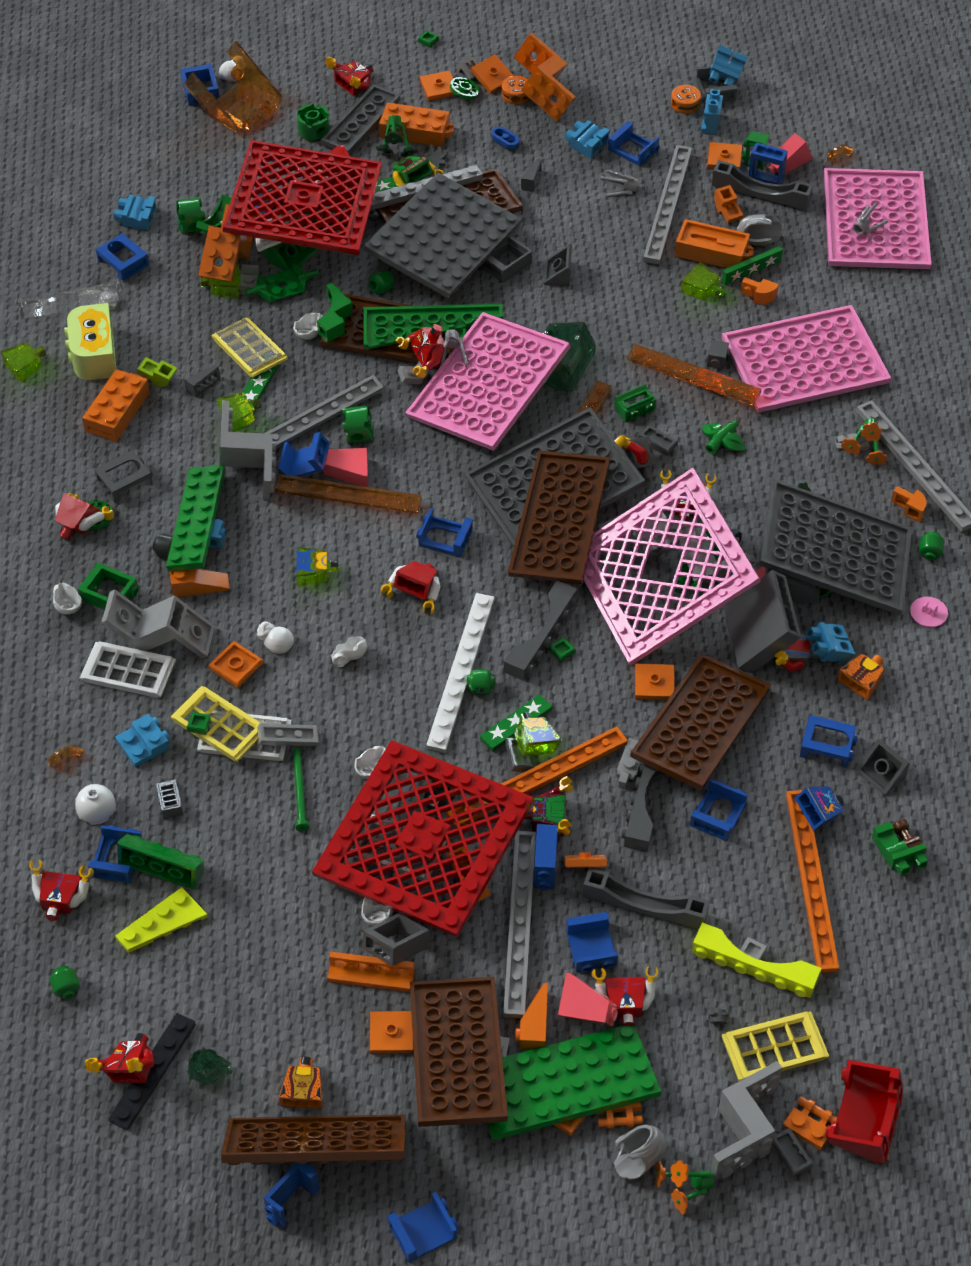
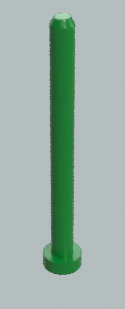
M296 747L293 750L298 821L295 823L297 831H307L310 828V824L306 820L301 750Z

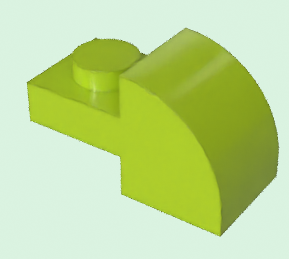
M147 357L137 368L138 374L152 380V385L158 387L167 386L177 372V367L163 360L157 363Z

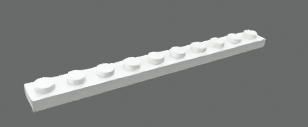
M479 593L475 595L426 744V749L446 753L467 688V675H470L492 610L494 596Z

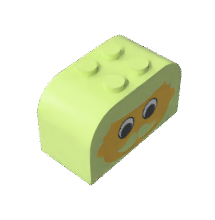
M109 304L79 306L68 314V327L64 328L65 336L69 339L65 340L66 350L70 351L68 352L69 363H73L74 372L81 379L96 380L110 378L116 369Z

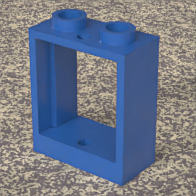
M211 64L180 69L181 81L188 106L220 100L219 89ZM211 80L212 87L196 90L189 89L188 84Z
M756 143L751 152L748 176L765 183L783 184L788 151ZM758 160L779 165L778 176L758 171Z
M537 824L534 887L541 890L554 888L558 825Z

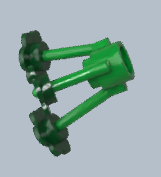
M398 115L389 116L388 123H386L384 144H381L380 147L376 146L375 149L385 153H393L387 143L397 144L401 143L404 139L406 148L403 149L404 152L400 153L401 157L418 152L416 148L409 147L404 122H401V117ZM400 129L402 131L403 138L401 137V134L397 133L398 131H400Z

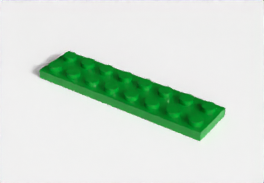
M224 465L189 468L166 563L168 572L205 567L226 472Z

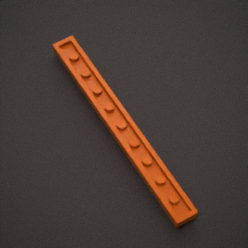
M615 727L501 784L522 793L530 794L626 746L628 740L620 729ZM482 800L484 806L490 804ZM479 801L468 804L470 810L481 807ZM465 806L454 809L456 815L467 812ZM496 808V809H493V810H490V811H487L486 813L489 814V813H491V812L497 810V808ZM452 810L446 812L447 818L453 816ZM481 813V814L472 816V817H473V820L475 821V820H477V819L483 817L484 814ZM470 818L459 821L460 827L471 823ZM455 822V823H452V825H453L454 828L456 829V828H457L456 822Z
M803 790L786 791L815 964L821 968V973L838 972L839 964L815 833L795 800V797Z

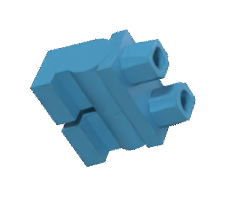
M720 45L709 72V81L717 84L720 78L725 81L723 86L735 85L748 56L735 51L731 61H729L733 50Z
M711 89L710 94H707L701 133L717 135L723 95H720V90Z
M587 120L585 123L580 121L575 123L573 130L576 132L568 130L565 133V140L570 142V148L592 158L609 141L610 130L605 127L600 129L597 125Z
M129 194L128 199L120 198L118 209L121 210L115 209L114 220L122 222L123 227L129 226L149 231L157 209L156 197L149 196L148 199H144L143 197H134V195Z
M820 622L816 627H809L805 632L806 638L813 641L811 648L813 654L819 655L820 660L823 662L827 660L830 662L837 661L839 665L844 666L855 655L843 625Z

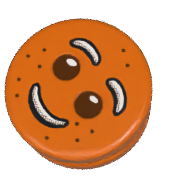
M510 76L502 82V98L510 104H523L527 102L530 98L521 89L528 79L523 76Z
M691 85L677 86L671 95L672 108L683 114L696 112L700 108L701 92Z

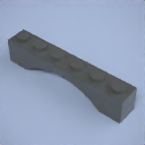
M718 160L713 170L712 186L722 188L731 185L735 192L807 210L812 198V184L800 181L787 184L765 183L748 176L734 164Z
M560 581L555 582L548 593L550 613L545 626L531 640L511 649L504 660V673L523 681L528 675H532L535 663L541 661L544 649L549 648L553 635L559 633L563 620L566 621L568 619L570 609L572 607L575 608L579 599L577 597V588Z
M641 763L639 773H642L641 778L637 777L635 789H638L637 794H632L630 805L633 808L627 812L626 822L629 823L628 827H623L621 838L625 839L624 847L648 852L653 832V823L646 810L645 797L653 782L663 772Z
M589 867L583 884V897L695 929H699L702 922H706L709 911V900L691 895L665 896L649 893L624 883L609 872Z

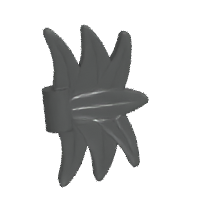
M430 144L429 152L424 153L423 157L428 158L436 167L435 169L438 170L439 166L445 165L443 159L447 156L448 150L441 153V147L438 146L434 152V146Z

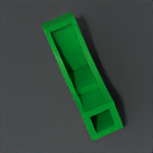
M222 194L212 214L203 221H197L196 227L201 229L200 233L207 235L209 226L221 228L226 204L230 205L232 197Z
M333 283L326 285L327 298L331 302V307L323 317L317 320L318 333L327 343L345 334L344 319L352 315L353 306L350 298L346 297L341 289Z

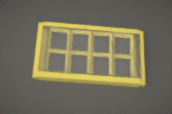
M247 317L212 335L214 341L252 378L288 360L285 353Z
M203 686L171 716V719L176 724L187 730L191 712L211 715L207 735L192 734L236 762L259 740L257 727L261 722Z
M811 1011L722 1034L723 1042L738 1081L747 1078L776 1061L782 1066V1071L829 1058Z

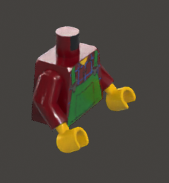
M562 778L560 785L534 797L533 808H530L525 819L532 820V831L537 832V824L558 825L557 836L570 834L568 827L572 825L565 819L566 794L564 793V791H573L570 778Z

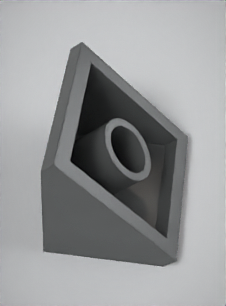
M571 244L545 259L544 285L570 286Z
M877 739L856 768V771L883 794L887 795L906 779L910 763L881 739Z

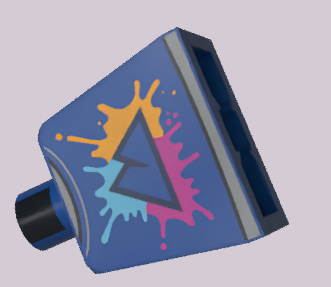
M829 786L807 787L795 797L813 831L829 823L843 812V798L840 795L835 796Z

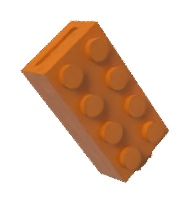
M387 102L379 122L380 138L385 139L388 117L398 115L401 117V122H404L408 142L424 145L432 144L437 147H443L445 139L451 137L454 133V125L450 123V112ZM400 129V131H398L397 133L401 134V137L403 138L402 131Z
M685 219L676 240L675 257L729 268L752 258L754 249L749 245V233Z
M115 369L82 417L85 432L117 442L150 393L148 379L133 372L127 373Z

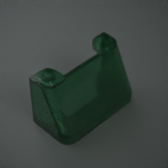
M585 322L552 323L548 325L544 334L568 342L571 348L543 385L563 392H571L575 389L594 356L596 344Z

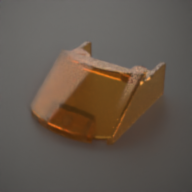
M235 41L227 51V54L236 64L231 70L233 79L238 83L236 86L216 100L194 73L190 74L184 85L204 108L203 113L234 132H246L262 125L274 114L282 99V95L242 46Z

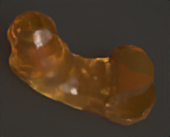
M846 144L834 147L828 152L827 161L833 159L834 163H836L839 154L852 155L854 149Z
M75 744L63 747L49 756V767L56 763V769L60 770L62 768L61 761L65 757L75 756L81 758L84 751Z

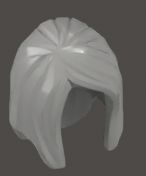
M756 214L743 218L737 227V231L750 234L749 245L766 246L779 240L782 233V224L776 216Z
M641 1125L620 1136L615 1141L617 1147L621 1145L619 1154L614 1162L616 1172L621 1178L629 1180L637 1179L646 1173L664 1156L667 1144L663 1132L652 1125Z

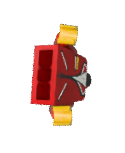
M327 57L325 65H328L329 69L334 70V81L352 96L357 95L360 91H367L371 83L370 74L374 72L371 64L362 66L357 61L341 65L332 57Z
M434 324L432 327H423L408 335L409 338L407 339L403 337L396 339V342L401 344L398 346L401 349H407L411 342L410 347L422 367L415 366L413 368V373L419 378H425L427 370L439 368L445 350L443 347L444 339L441 336L443 328L438 324Z
M138 1033L134 1041L120 1042L108 1058L101 1060L97 1058L87 1059L85 1061L86 1071L94 1073L103 1071L114 1083H145L150 1068L155 1065L154 1052L147 1045L149 1038L145 1034Z

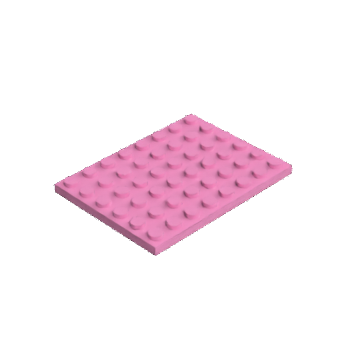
M824 168L828 266L931 269L923 171ZM877 202L878 205L867 217L870 221L869 228L885 220H888V223L871 231L868 235L865 233L862 235L857 234L853 230V224L867 206L871 208Z
M852 305L722 333V341L729 343L728 353L758 413L891 382V377Z
M482 312L463 337V346L468 365L466 366L458 344L405 413L410 419L494 451L571 347L566 341Z

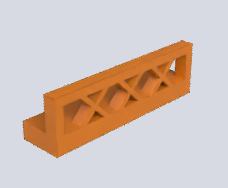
M330 951L328 982L410 992V981H414L415 975L414 962L402 961L391 966L377 957Z

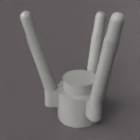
M606 170V173L625 180L600 177L603 180L623 183V189H627L626 191L609 193L607 197L632 195V192L637 191L638 179H634V177Z
M877 202L871 208L867 206L853 224V230L857 234L862 235L865 233L868 235L871 231L888 223V220H885L869 228L870 221L867 217L878 205Z
M447 330L445 333L443 345L445 350L440 367L445 362L448 348H455L458 344L466 366L468 365L463 338L459 337V333L456 330Z

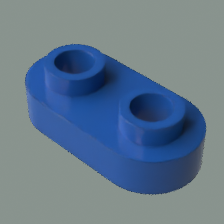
M504 127L492 129L491 137L493 141L508 150H515L519 147L520 139L517 135Z

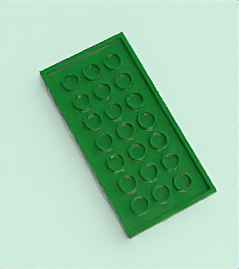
M635 1025L620 1026L502 1057L508 1122L486 1124L492 1141L660 1097L661 1089Z

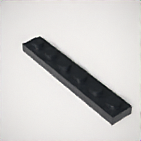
M179 1013L175 1014L152 1050L154 1052L155 1065L150 1068L146 1082L130 1084L108 1118L110 1123L127 1131L130 1129L195 1027L196 1022Z

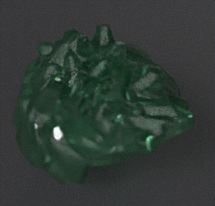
M198 1049L192 1053L188 1063L189 1080H195L206 1085L214 1084L225 1078L226 1074H232L233 1071L228 1066L231 1065V1062L217 1055L215 1050Z

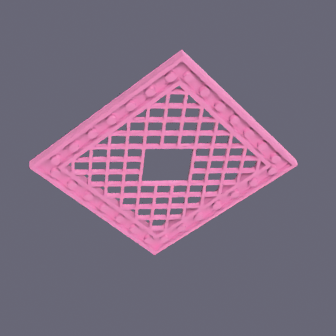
M691 468L596 531L593 535L583 578L631 666L761 582L694 468ZM679 500L687 501L684 509L677 508ZM691 502L696 510L689 509ZM664 510L671 511L669 519L661 518ZM675 512L683 513L680 521L673 520ZM687 513L695 514L693 522H685ZM699 516L704 524L697 523ZM647 521H655L653 530L645 529ZM659 522L667 523L665 531L657 530ZM671 524L679 525L676 533L669 532ZM683 525L691 526L688 535L680 534ZM695 527L703 528L701 536L693 535ZM707 530L709 531L712 538L705 537ZM632 531L639 532L637 540L629 539ZM644 532L651 533L649 542L641 541ZM655 534L663 535L661 543L653 542ZM667 536L675 537L672 545L665 544ZM679 537L687 538L684 547L677 546ZM691 539L699 540L697 548H689ZM617 541L624 542L621 550H614ZM703 541L711 542L709 550L701 549ZM628 543L635 544L633 552L625 551ZM715 543L719 548L720 552L713 551ZM639 545H647L645 554L637 553ZM651 546L683 550L673 583L641 579ZM687 551L695 552L692 561L684 560ZM600 552H608L605 561L598 560ZM612 553L620 554L617 562H610ZM699 553L707 554L705 562L697 561ZM624 555L631 556L629 564L621 563ZM711 555L719 556L717 564L709 563ZM635 557H643L641 566L633 565ZM723 557L729 566L721 565ZM683 563L691 564L688 573L681 572ZM598 564H604L602 571ZM608 565L616 566L613 575L606 574ZM695 565L703 566L700 575L693 574ZM620 567L627 568L625 576L617 575ZM707 567L715 568L713 577L705 576ZM631 569L639 570L637 578L629 577ZM719 569L727 570L725 578L717 577ZM679 576L687 577L685 585L677 584ZM605 577L612 578L610 585L608 584ZM691 577L699 578L697 587L689 586ZM616 579L623 580L621 589L613 587ZM703 579L711 580L709 589L701 588ZM627 581L635 582L633 590L625 589ZM715 581L722 582L714 587ZM639 582L647 584L644 592L637 591ZM651 584L659 585L656 594L649 593ZM663 586L671 587L668 596L660 595ZM675 588L683 589L680 598L672 597ZM687 590L695 591L693 599H685ZM613 591L619 592L618 598L615 597ZM699 592H706L705 594L697 598ZM623 593L631 594L629 602H621ZM635 595L643 596L640 604L633 603ZM647 597L655 598L652 606L645 605ZM659 598L667 600L664 608L656 607ZM671 600L679 601L676 610L668 609ZM683 602L689 603L681 609ZM620 605L627 606L625 613ZM631 607L639 608L636 617L628 616ZM643 609L651 610L648 619L641 618ZM655 611L663 612L660 621L653 620ZM667 613H673L671 616L665 619ZM629 620H635L633 628ZM639 621L647 622L644 631L636 630ZM651 623L657 624L651 629H649Z

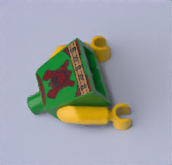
M408 156L400 162H395L393 165V179L397 187L421 181L432 173L434 176L437 173H444L442 170H436V167L425 157Z

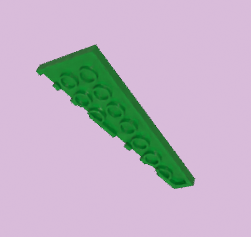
M502 304L364 307V350L396 344L398 337L407 339L409 338L408 335L423 327H432L434 324H438L443 328L441 334L446 333L447 330L457 331V329L465 327L468 329L471 328L482 312L503 319Z

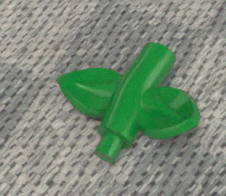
M734 420L732 423H727L724 427L719 423L703 425V434L711 438L705 446L706 451L715 455L722 445L731 451H745L742 439L736 434V428L739 426V423Z

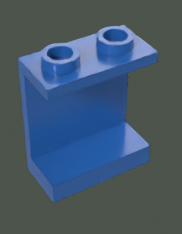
M321 432L314 434L312 445L306 448L295 450L288 442H284L278 471L286 480L324 471L330 446L329 441Z
M607 912L566 919V932L576 972L588 973L599 968L611 969L618 964V952H614L608 928L609 916Z
M295 1163L263 1198L267 1215L266 1219L273 1226L279 1225L282 1229L286 1227L284 1209L281 1206L299 1186L303 1187L313 1196L320 1190L317 1171L307 1163Z
M436 1192L432 1193L431 1202L401 1217H398L396 1212L387 1216L388 1225L408 1263L457 1238L458 1223L453 1216H449L446 1201L443 1197L439 1198Z

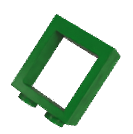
M101 563L95 565L78 588V594L81 596L82 601L103 610L106 608L108 597L95 591L105 578L125 586L121 594L129 600L136 597L139 592L137 578Z

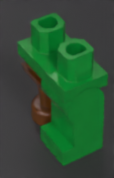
M905 819L898 820L893 825L891 822L876 826L872 834L874 843L889 864L891 870L896 869L901 876L911 871L910 863L914 862L917 869L925 868L928 864L926 856L927 847L919 837H912L908 831L909 824ZM896 834L901 835L903 840L899 842Z

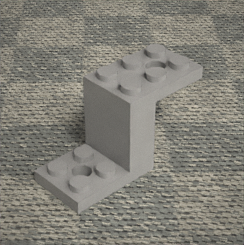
M222 400L219 465L226 467L263 468L262 500H270V493H274L276 441H272L273 434L232 432L233 408H229V401Z
M684 525L680 534L688 535L691 526ZM695 527L693 535L701 536L703 528ZM667 536L665 544L672 545L675 537ZM679 537L677 546L684 547L687 538ZM654 538L653 542L661 543L662 538L659 540ZM691 539L689 548H697L699 540ZM703 541L701 549L709 550L710 542ZM647 545L642 546L644 553L646 551ZM651 546L649 555L658 556L672 549ZM687 551L685 559L692 561L695 552ZM699 553L697 561L705 562L707 554ZM745 553L751 565L756 563L754 555ZM711 555L709 563L717 564L715 555ZM723 559L721 565L729 566L726 560L724 561ZM695 565L693 574L700 575L703 566ZM707 567L705 576L713 577L715 568ZM719 569L717 577L725 576L727 570ZM693 578V581L698 582L699 578ZM703 579L702 583L711 582V580Z
M113 590L109 593L102 618L104 625L139 650L148 651L176 639L200 658L208 657L215 625L175 595L142 610L117 590Z
M778 1061L722 1090L719 1111L739 1141L713 1155L711 1172L715 1180L720 1177L722 1179L727 1178L733 1173L734 1169L738 1167L745 1168L754 1158L758 1156L763 1158L770 1153L775 1130L756 1102L760 1096L764 1094L770 1095L778 1089L782 1066Z

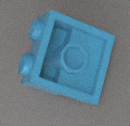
M149 714L132 722V728L115 736L117 743L134 767L170 749L168 733L165 730L161 732L158 719L156 717L151 718Z

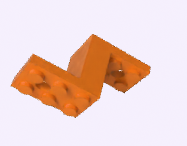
M530 33L514 56V59L532 73L521 91L557 122L576 97L557 81L568 63L535 34ZM532 52L537 54V59L532 57ZM552 95L556 96L557 103L552 101Z
M226 204L221 228L209 226L198 276L233 283L238 258L249 260L254 237L223 232V224L230 206ZM219 258L223 259V264L216 267L215 261Z

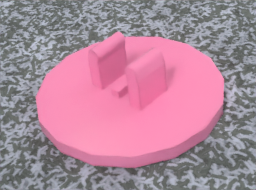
M921 597L912 603L910 615L919 625L935 628L941 626L946 621L948 610L939 599Z

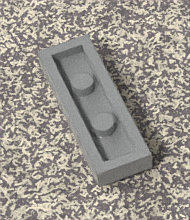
M259 723L257 727L259 745L317 746L319 743L317 725Z

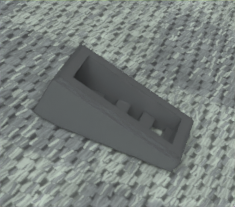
M538 158L521 178V190L530 192L535 190L542 172L541 158Z
M216 364L185 379L186 391L194 397H198L221 379L219 366Z
M176 780L156 784L163 819L183 815ZM173 786L171 789L161 790V788ZM174 792V794H169V795H164V796L162 795V794ZM177 803V804H175V805H170V806H166V807H165V805Z

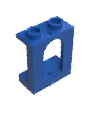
M627 121L609 137L608 150L641 166L649 160L651 155L658 152L660 137L657 136L653 141H650L634 133L633 123ZM629 140L644 149L636 157L619 147Z
M123 233L96 249L98 261L105 260L118 273V279L122 282L149 266L148 254ZM126 247L135 256L123 263L113 254Z
M431 508L429 513L425 514L423 526L418 529L416 534L419 546L461 557L473 531V519L466 517L463 524L435 517L434 508ZM438 528L457 533L458 536L453 546L430 540L427 536L428 532L431 529Z
M809 715L799 757L807 758L808 753L811 752L844 760L843 767L846 768L847 762H852L854 750H851V746H856L858 734H855L856 726ZM815 726L842 732L848 736L849 743L846 746L838 747L813 741Z
M710 779L709 788L698 809H694L691 815L690 826L727 841L746 806L748 794L740 789L731 788L720 781ZM717 799H727L732 804V810L726 822L707 815L712 804Z
M101 825L102 837L95 859L90 860L88 869L92 868L94 870L92 877L131 883L134 870L130 866L107 863L106 860L112 844L118 842L126 834L142 837L141 831L132 828L122 829L112 825Z

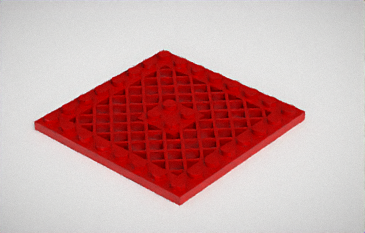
M250 140L223 224V232L359 255L382 162Z
M391 740L312 870V874L315 877L458 938L534 803V797ZM408 772L410 778L398 780V775ZM411 772H414L419 775L412 776ZM395 777L396 782L390 784L393 778ZM426 779L427 785L416 788V782ZM429 779L436 782L430 784ZM412 784L414 790L402 792L401 787ZM446 786L453 788V790L448 791ZM444 787V793L434 796V789ZM399 789V795L389 798V791ZM430 791L431 797L420 800L419 794ZM384 793H385L386 799L381 800V798L383 797V795H384ZM465 794H468L472 797L466 798ZM462 795L463 800L452 803L450 797ZM413 796L417 797V802L406 804L405 799ZM448 799V805L438 808V801ZM482 800L490 804L484 806ZM403 801L404 806L396 809L392 808L391 804ZM479 801L481 807L470 810L468 804ZM434 803L436 809L424 812L423 806ZM389 805L390 811L379 814L378 808ZM462 806L466 807L467 812L456 815L454 809ZM417 808L421 809L422 813L414 811L412 816H410L409 811ZM497 808L499 814L488 818L486 812ZM375 810L376 815L371 817L372 813ZM452 810V817L442 819V813ZM407 813L408 818L400 821L396 820V815ZM484 814L485 819L474 822L472 816ZM438 815L439 820L432 817ZM393 817L394 823L383 826L381 820ZM470 818L471 824L460 827L459 821ZM379 821L380 827L369 831L368 825ZM456 822L457 828L451 830L452 828L449 824ZM497 822L492 830L491 824ZM488 825V832L478 834L477 828ZM405 826L401 833L399 828ZM365 827L367 832L361 833ZM397 829L398 835L387 838L385 832ZM474 830L476 836L464 838L463 833ZM383 833L384 839L373 843L372 837ZM460 834L462 840L451 844L449 838ZM369 838V845L359 847L358 841ZM487 839L483 846L481 840ZM446 840L448 845L442 847L444 841ZM478 842L480 848L472 851L468 850L467 845ZM395 843L397 849L391 850L389 844ZM355 844L357 849L351 850ZM387 846L388 852L377 855V848ZM461 847L465 848L466 853L454 855L453 850ZM373 850L374 856L363 860L362 854ZM450 851L452 857L441 861L439 855ZM405 853L406 859L395 863L394 856ZM408 853H411L416 856L409 858ZM359 855L360 861L349 864L348 858ZM477 856L475 862L473 863L471 857ZM435 857H437L438 862L430 865L426 864L425 860L433 862ZM391 858L392 864L381 867L379 861ZM469 860L470 865L459 868L457 862ZM423 861L424 867L413 870L411 864ZM377 862L378 869L367 872L366 866ZM455 864L456 870L445 873L443 867ZM408 865L410 871L399 875L397 869ZM363 867L364 873L356 869ZM440 868L442 874L431 878L429 872ZM395 870L396 876L385 880L384 873ZM427 873L428 879L417 883L415 876ZM468 873L463 881L462 874ZM381 875L382 880L375 878V876ZM459 876L460 882L449 886L447 879ZM413 878L414 884L403 887L401 881ZM445 880L447 887L435 890L433 884ZM398 882L400 888H398V887H396V886H394V885H392V884ZM431 885L432 892L421 895L420 888ZM417 890L418 896L410 892ZM458 890L453 898L452 892ZM449 893L451 899L439 903L438 896ZM435 898L436 903L429 901V899Z

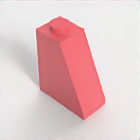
M796 133L779 147V149L788 151L785 174L813 159L806 141ZM768 163L770 172L774 175L778 174L779 165Z
M367 448L329 449L324 467V475L368 487Z
M566 973L558 1015L566 1019L613 1026L618 1014L617 1005L577 976Z

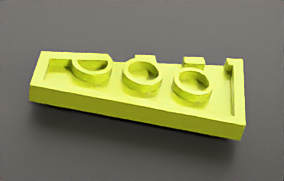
M181 887L115 935V937L125 950L130 953L154 942L157 938L172 934L177 929L186 928L192 925L191 923L200 919L204 920L208 918V915Z

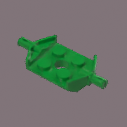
M292 263V269L264 277H261L260 273H258L256 286L245 289V293L247 296L257 294L265 302H272L303 293L307 290L309 278L318 276L317 269L305 271Z

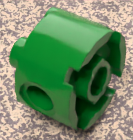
M307 104L299 108L297 127L301 137L309 142H314L322 139L330 131L327 108L319 104L318 107L314 106V104Z
M200 197L176 201L177 220L181 233L201 231V229L196 227L197 221L205 220V212L200 208L202 207Z
M369 406L343 408V417L346 419V422H343L344 433L347 432V443L372 441L373 424H371L372 415Z

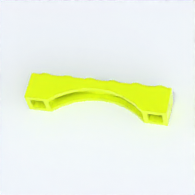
M703 922L692 946V953H695L699 958H708L720 966L731 967L740 974L752 975L758 981L770 982L782 990L788 989L799 997H812L821 973L820 967L802 960L792 963H771L755 959L735 947L721 929Z

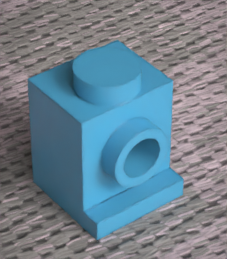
M215 519L209 544L211 548L223 549L222 539L226 538L227 532L224 528L225 523L223 520Z

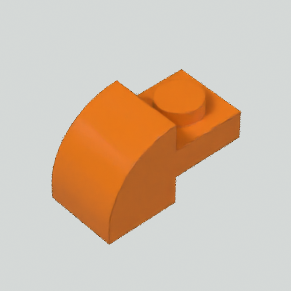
M731 185L716 189L714 200L718 213L723 214L727 223L742 219L743 213L736 202L737 196Z
M744 277L741 285V294L754 298V304H768L776 299L779 284L766 279L759 283Z
M897 486L893 491L891 502L904 508V515L921 522L927 504L925 496L919 490L912 494Z

